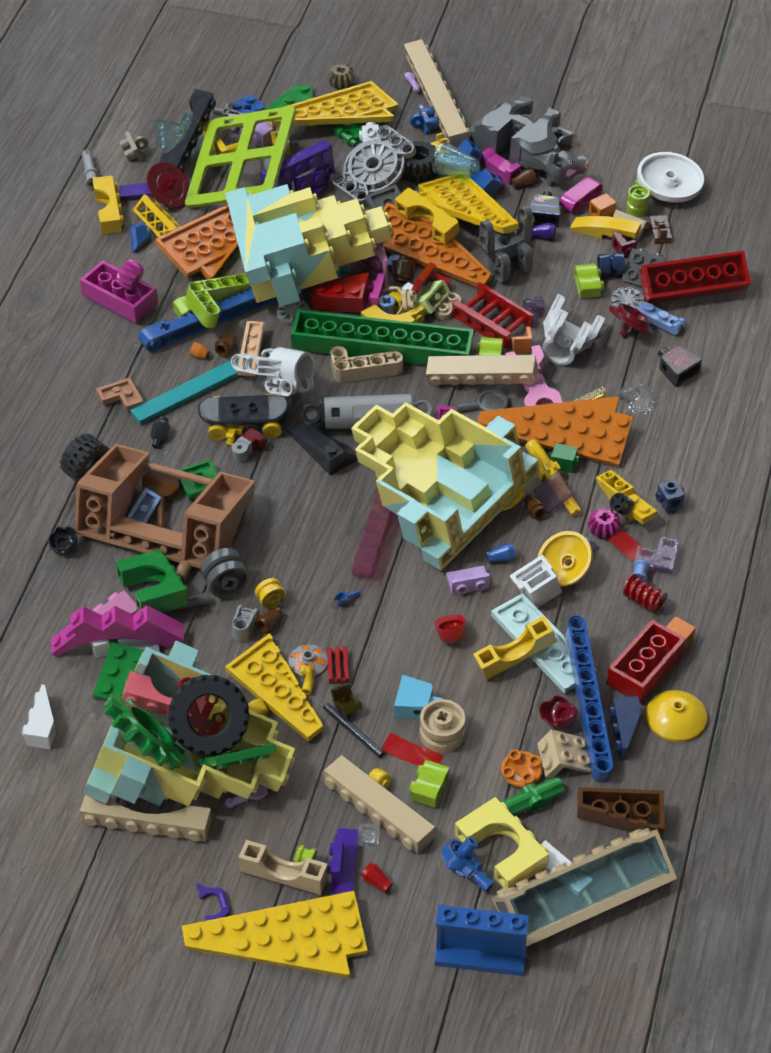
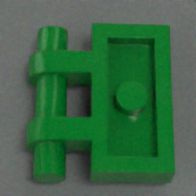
M362 123L342 124V127L334 126L333 131L339 138H343L346 144L356 147L358 142L360 144L363 143V141H360L359 131H362V126L365 125Z

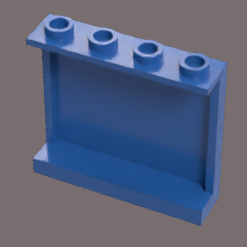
M438 905L434 966L523 976L529 915Z

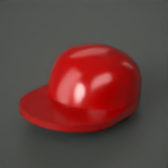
M446 615L434 622L438 637L445 643H456L463 640L466 636L467 625L462 615Z

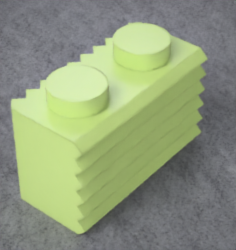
M439 280L427 283L424 289L414 297L416 307L422 305L425 308L426 315L432 314L451 293L445 281Z

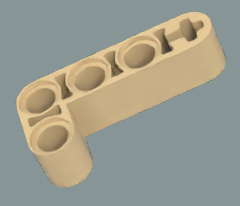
M341 346L333 347L330 352L333 376L335 381L339 383L396 376L403 372V355L397 351L349 358L346 349Z

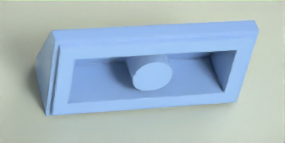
M145 488L126 518L146 523L162 497Z

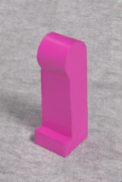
M492 148L482 151L483 155L480 163L486 169L500 176L508 185H511V179L521 173V165L508 162L496 154Z

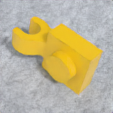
M246 425L224 426L227 430L226 438H228L226 445L232 446L235 443L236 435H242Z

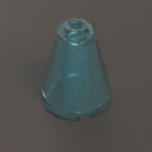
M440 143L433 154L435 163L432 162V168L437 175H475L480 170L478 159L450 143Z

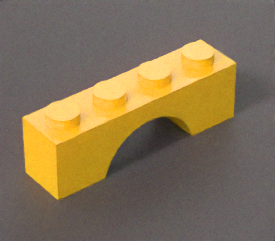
M112 175L92 178L96 202L107 205L98 211L101 234L122 232L121 225H124L123 215H119L122 214L121 204H117L120 203L119 193H115L118 192L117 182L113 181Z
M408 187L395 198V210L407 219L421 216L433 222L432 235L446 245L459 233L458 220L445 213L443 209L435 206L430 200H426L417 191H413Z
M542 616L527 624L524 632L513 642L503 646H493L490 644L473 655L482 674L488 680L556 643L557 640L552 627L545 616Z

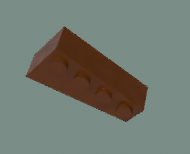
M578 787L577 818L629 832L649 828L650 831L658 830L662 840L665 830L664 790Z

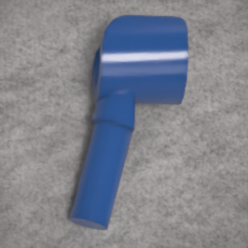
M339 591L334 601L339 600L337 606L343 607L347 599L360 595V591L347 594Z

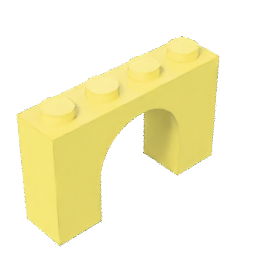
M496 797L455 823V835L462 843L468 836L474 838L479 843L486 837L497 834L508 836L517 843L518 849L516 852L494 866L495 879L503 888L517 887V882L531 878L549 864L548 849L544 845H540L536 841L534 834L530 830L527 831L522 826L520 819L517 816L514 817L508 811L506 804L501 803Z

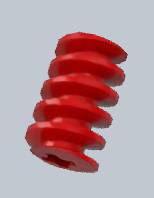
M633 573L625 582L623 595L629 597L632 601L636 600V603L642 605L643 608H649L651 613L656 612L665 603L668 593L665 592L661 596L662 590L660 588L654 592L655 585L647 588L649 582L645 581L641 584L642 577H638L635 580L636 574Z

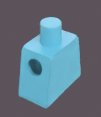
M402 675L394 704V718L420 719L421 711L425 705L443 698L433 696L432 684Z

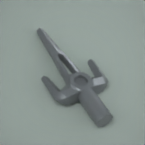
M234 102L226 103L224 108L215 107L212 110L213 113L221 114V117H227L229 113L233 114V112L245 114L231 109V106L239 105Z

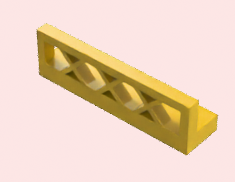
M146 194L142 196L133 208V211L158 237L181 227L155 199ZM145 204L146 212L141 213L139 210ZM155 214L154 221L150 222V215ZM164 223L163 231H159V224Z

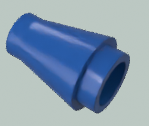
M506 542L486 552L489 563L512 561L513 558H516L512 543L507 544Z

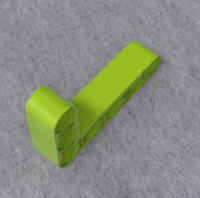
M246 273L191 282L188 285L185 301L203 326L214 328L217 325L220 308L215 302H218L219 299L224 301V297L231 299L230 295L237 296V292L243 294V290L249 291L251 286Z

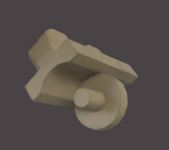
M127 131L125 133L127 138L119 142L129 162L135 158H138L139 161L144 160L139 149L143 150L148 145L147 138L145 136H137L134 140L130 132Z

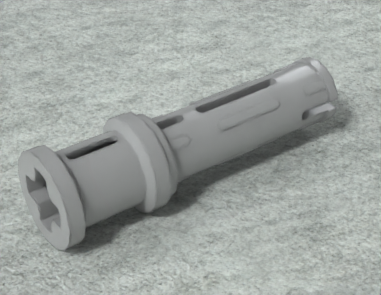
M87 149L88 154H86V150L82 151L81 154L85 167V184L88 189L94 190L92 178L98 177L99 173L94 167L92 151Z

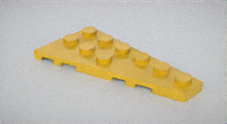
M270 633L225 666V671L257 699H262L272 712L307 742L323 731L320 719L307 701L305 693L300 689L297 679L287 662L284 661Z

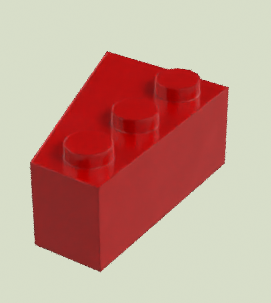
M369 272L336 278L313 285L310 295L313 309L360 313L366 310L372 287Z

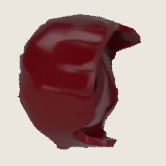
M559 695L553 696L549 701H543L539 707L542 720L554 729H565L572 726L578 712L573 704Z

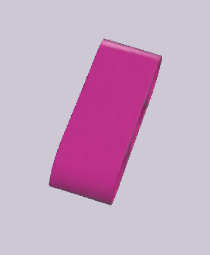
M587 176L562 195L559 200V206L575 214L601 193L603 185Z

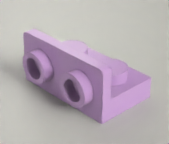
M484 566L446 573L452 595L490 588V574L486 573Z

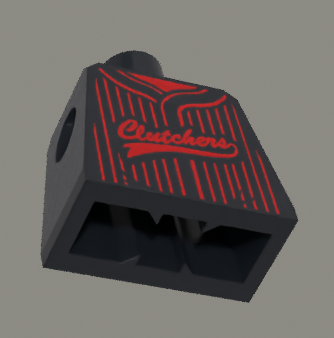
M677 346L670 351L662 347L658 351L657 355L661 357L659 369L675 387L701 371L702 358L681 346Z

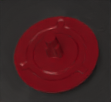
M160 162L153 165L149 169L146 179L151 195L159 203L170 208L184 205L189 190V182L184 173L170 163Z
M620 303L618 307L613 305L609 307L610 312L624 322L620 332L621 336L626 337L632 328L646 334H654V329L650 326L652 321L638 309Z

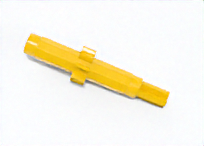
M536 439L530 440L525 445V448L530 456L538 460L540 469L538 477L541 481L545 480L548 482L557 498L565 505L571 516H577L581 509L560 475L559 469L561 467L557 461L553 462L549 459Z

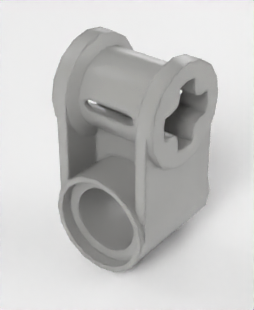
M238 605L232 621V636L236 642L244 643L250 639L255 627L256 618L259 615L258 608L249 609L243 607V605Z

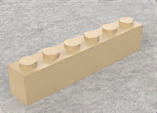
M535 355L429 356L426 376L429 385L536 384L538 363Z
M342 755L324 770V782L329 789L337 791L345 801L351 802L360 813H365L369 816L374 824L380 825L391 837H396L401 841L406 849L419 854L435 839V826Z

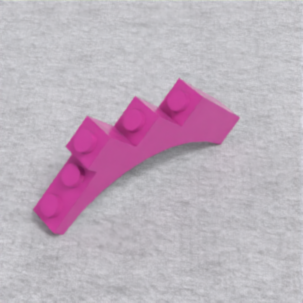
M147 605L134 615L117 606L112 607L103 615L82 606L79 610L72 613L70 624L51 638V654L59 657L68 650L80 645L107 639L144 640L172 649L175 641L181 642L184 640L183 623Z

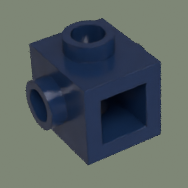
M676 479L658 483L655 497L657 502L661 503L665 512L683 507L685 494L683 487L678 484Z

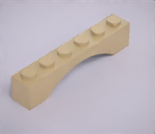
M85 795L80 809L82 823L90 826L100 825L110 829L120 828L131 832H146L151 835H166L171 838L179 837L192 841L206 842L212 821L210 808L187 806L170 813L146 814L123 807L110 796L107 802L103 803Z

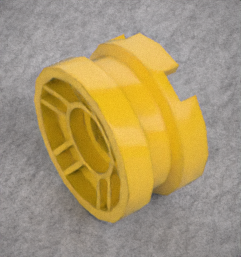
M268 578L256 587L255 595L260 600L261 605L269 609L281 604L280 600L282 598L285 599L286 591L278 579Z

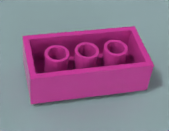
M102 260L80 279L82 295L137 323L158 304L157 288L142 280L130 291L122 288L116 282L120 269Z

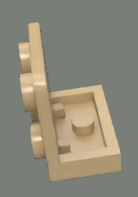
M550 730L537 743L546 778H554L563 768L585 773L591 772L590 758L588 757L584 738Z

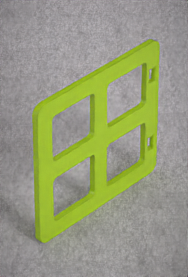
M293 106L211 120L207 127L186 196L185 204L187 207L194 208L227 203L225 193L238 189L244 166L248 161L271 158L264 183L259 186L246 187V192L254 195L275 188L295 119L296 109ZM282 120L276 142L273 146L250 149L257 124ZM243 126L235 152L211 156L219 130ZM232 164L223 191L200 194L208 168Z

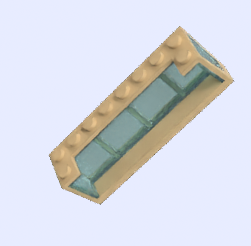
M649 828L632 831L629 833L630 837L624 840L622 837L610 841L611 845L606 848L604 845L592 849L593 853L590 855L580 854L573 858L574 862L572 863L562 862L555 865V870L549 873L547 870L535 874L536 878L531 881L527 878L517 882V887L500 889L497 891V896L492 897V901L498 912L529 915L527 947L676 880V874L658 830L650 831Z

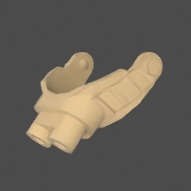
M397 286L389 287V290H398L402 295V306L396 315L406 313L411 308L416 307V301L414 300L416 292L414 290L410 291L409 289H402Z

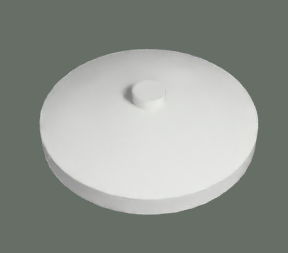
M658 152L648 155L640 162L637 170L639 185L646 186L650 190L652 197L667 202H685L695 198L701 192L704 183L703 172L694 161L672 152Z

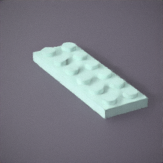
M523 593L491 611V616L513 640H516L524 632L527 624L544 616ZM547 619L554 631L557 642L530 656V658L565 694L575 688L567 640Z

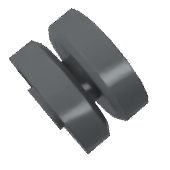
M223 548L212 552L203 560L200 566L202 576L206 581L209 591L216 597L233 596L242 591L250 580V574L244 565L241 555L232 548Z

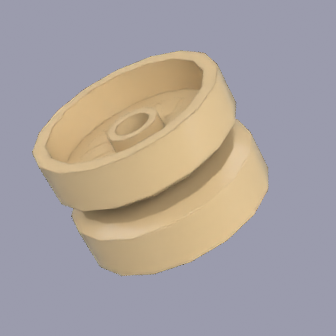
M445 699L434 700L425 705L420 715V738L422 743L428 749L439 753L451 752L460 747L465 736L466 717L464 710L457 703Z

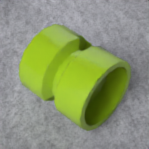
M634 185L629 188L626 208L629 215L642 217L648 213L650 190L646 186Z

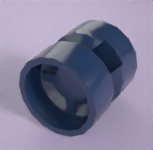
M623 252L612 253L611 256L608 253L598 254L597 268H600L601 276H610L611 273L613 275H623L625 273Z

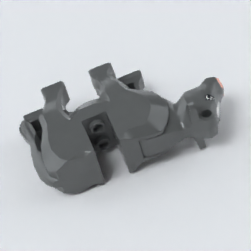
M521 95L518 100L494 105L489 112L475 121L469 129L473 137V143L477 144L481 152L487 148H492L499 155L508 146H511L509 162L512 164L518 163L521 167L528 170L540 169L546 171L548 174L547 184L550 187L555 182L569 181L578 174L587 173L589 163L586 157L576 156L565 150L560 151L561 146H570L573 140V132L560 127L556 132H552L553 127L560 125L561 113L552 108H547L546 113L536 121L522 116L523 114L530 115L533 111V100Z

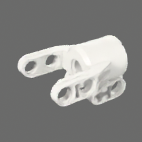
M560 294L557 295L543 322L546 339L543 343L542 351L550 362L556 365H568L574 360L576 354L591 347L605 318L598 315L592 325L584 321L581 328L565 320L568 312L560 309L565 301L564 296Z
M278 347L276 349H264L260 356L242 353L235 354L231 359V365L237 371L267 376L265 389L269 393L291 396L295 392L306 393L314 388L312 378L315 372V360L311 353ZM239 357L243 361L242 367L238 364ZM253 360L257 363L256 370L252 366ZM303 380L307 381L308 386L306 389L302 385ZM272 382L273 384H279V387H275L274 385H272Z

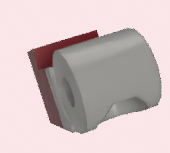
M250 428L232 445L233 460L237 463H244L257 449L260 451L265 449V436Z

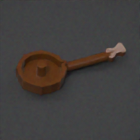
M149 470L142 476V491L147 488L162 497L157 505V526L165 528V501H170L179 493V478Z

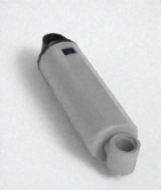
M411 394L320 397V406H306L302 416L308 424L321 422L322 431L351 429L375 405L382 407L392 414L405 402L415 408L419 405L426 406V414L428 415L431 414L432 407L426 400L413 402ZM308 410H315L317 417L309 419L306 415Z

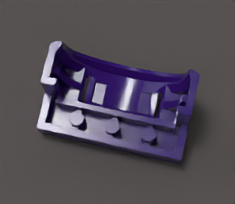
M323 140L284 159L276 187L287 184L289 191L293 190V181L295 190L293 192L310 188L312 194H317L323 190L330 181V175L335 173L332 145ZM313 168H316L312 173L305 175L303 177L296 178L297 176ZM265 169L260 171L262 184L267 174Z

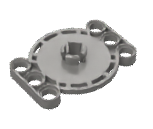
M387 125L381 126L377 130L378 139L367 140L356 146L347 156L343 172L334 173L331 181L335 188L352 200L358 199L361 194L368 195L393 186L404 172L405 158H412L416 154L414 144ZM385 131H388V132H389V134H388L387 136H385V137H382V136H381V134H382L383 132H385ZM400 139L398 144H392L394 140ZM407 147H411V148H412V150H411L410 152H408V153H405V152H404V150H405ZM338 178H344L342 182L336 183ZM349 186H355L352 191H347ZM365 198L358 199L359 205L367 204Z

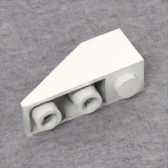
M41 685L40 691L35 694L34 707L29 710V721L23 727L22 736L25 737L26 746L50 749L56 730L45 685Z

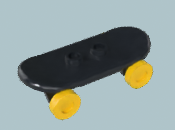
M277 394L232 397L214 396L200 402L198 414L204 422L210 425L208 436L214 441H221L226 438L227 430L224 426L265 424L263 426L265 437L277 438L281 435L279 421L287 415L290 405L284 396Z

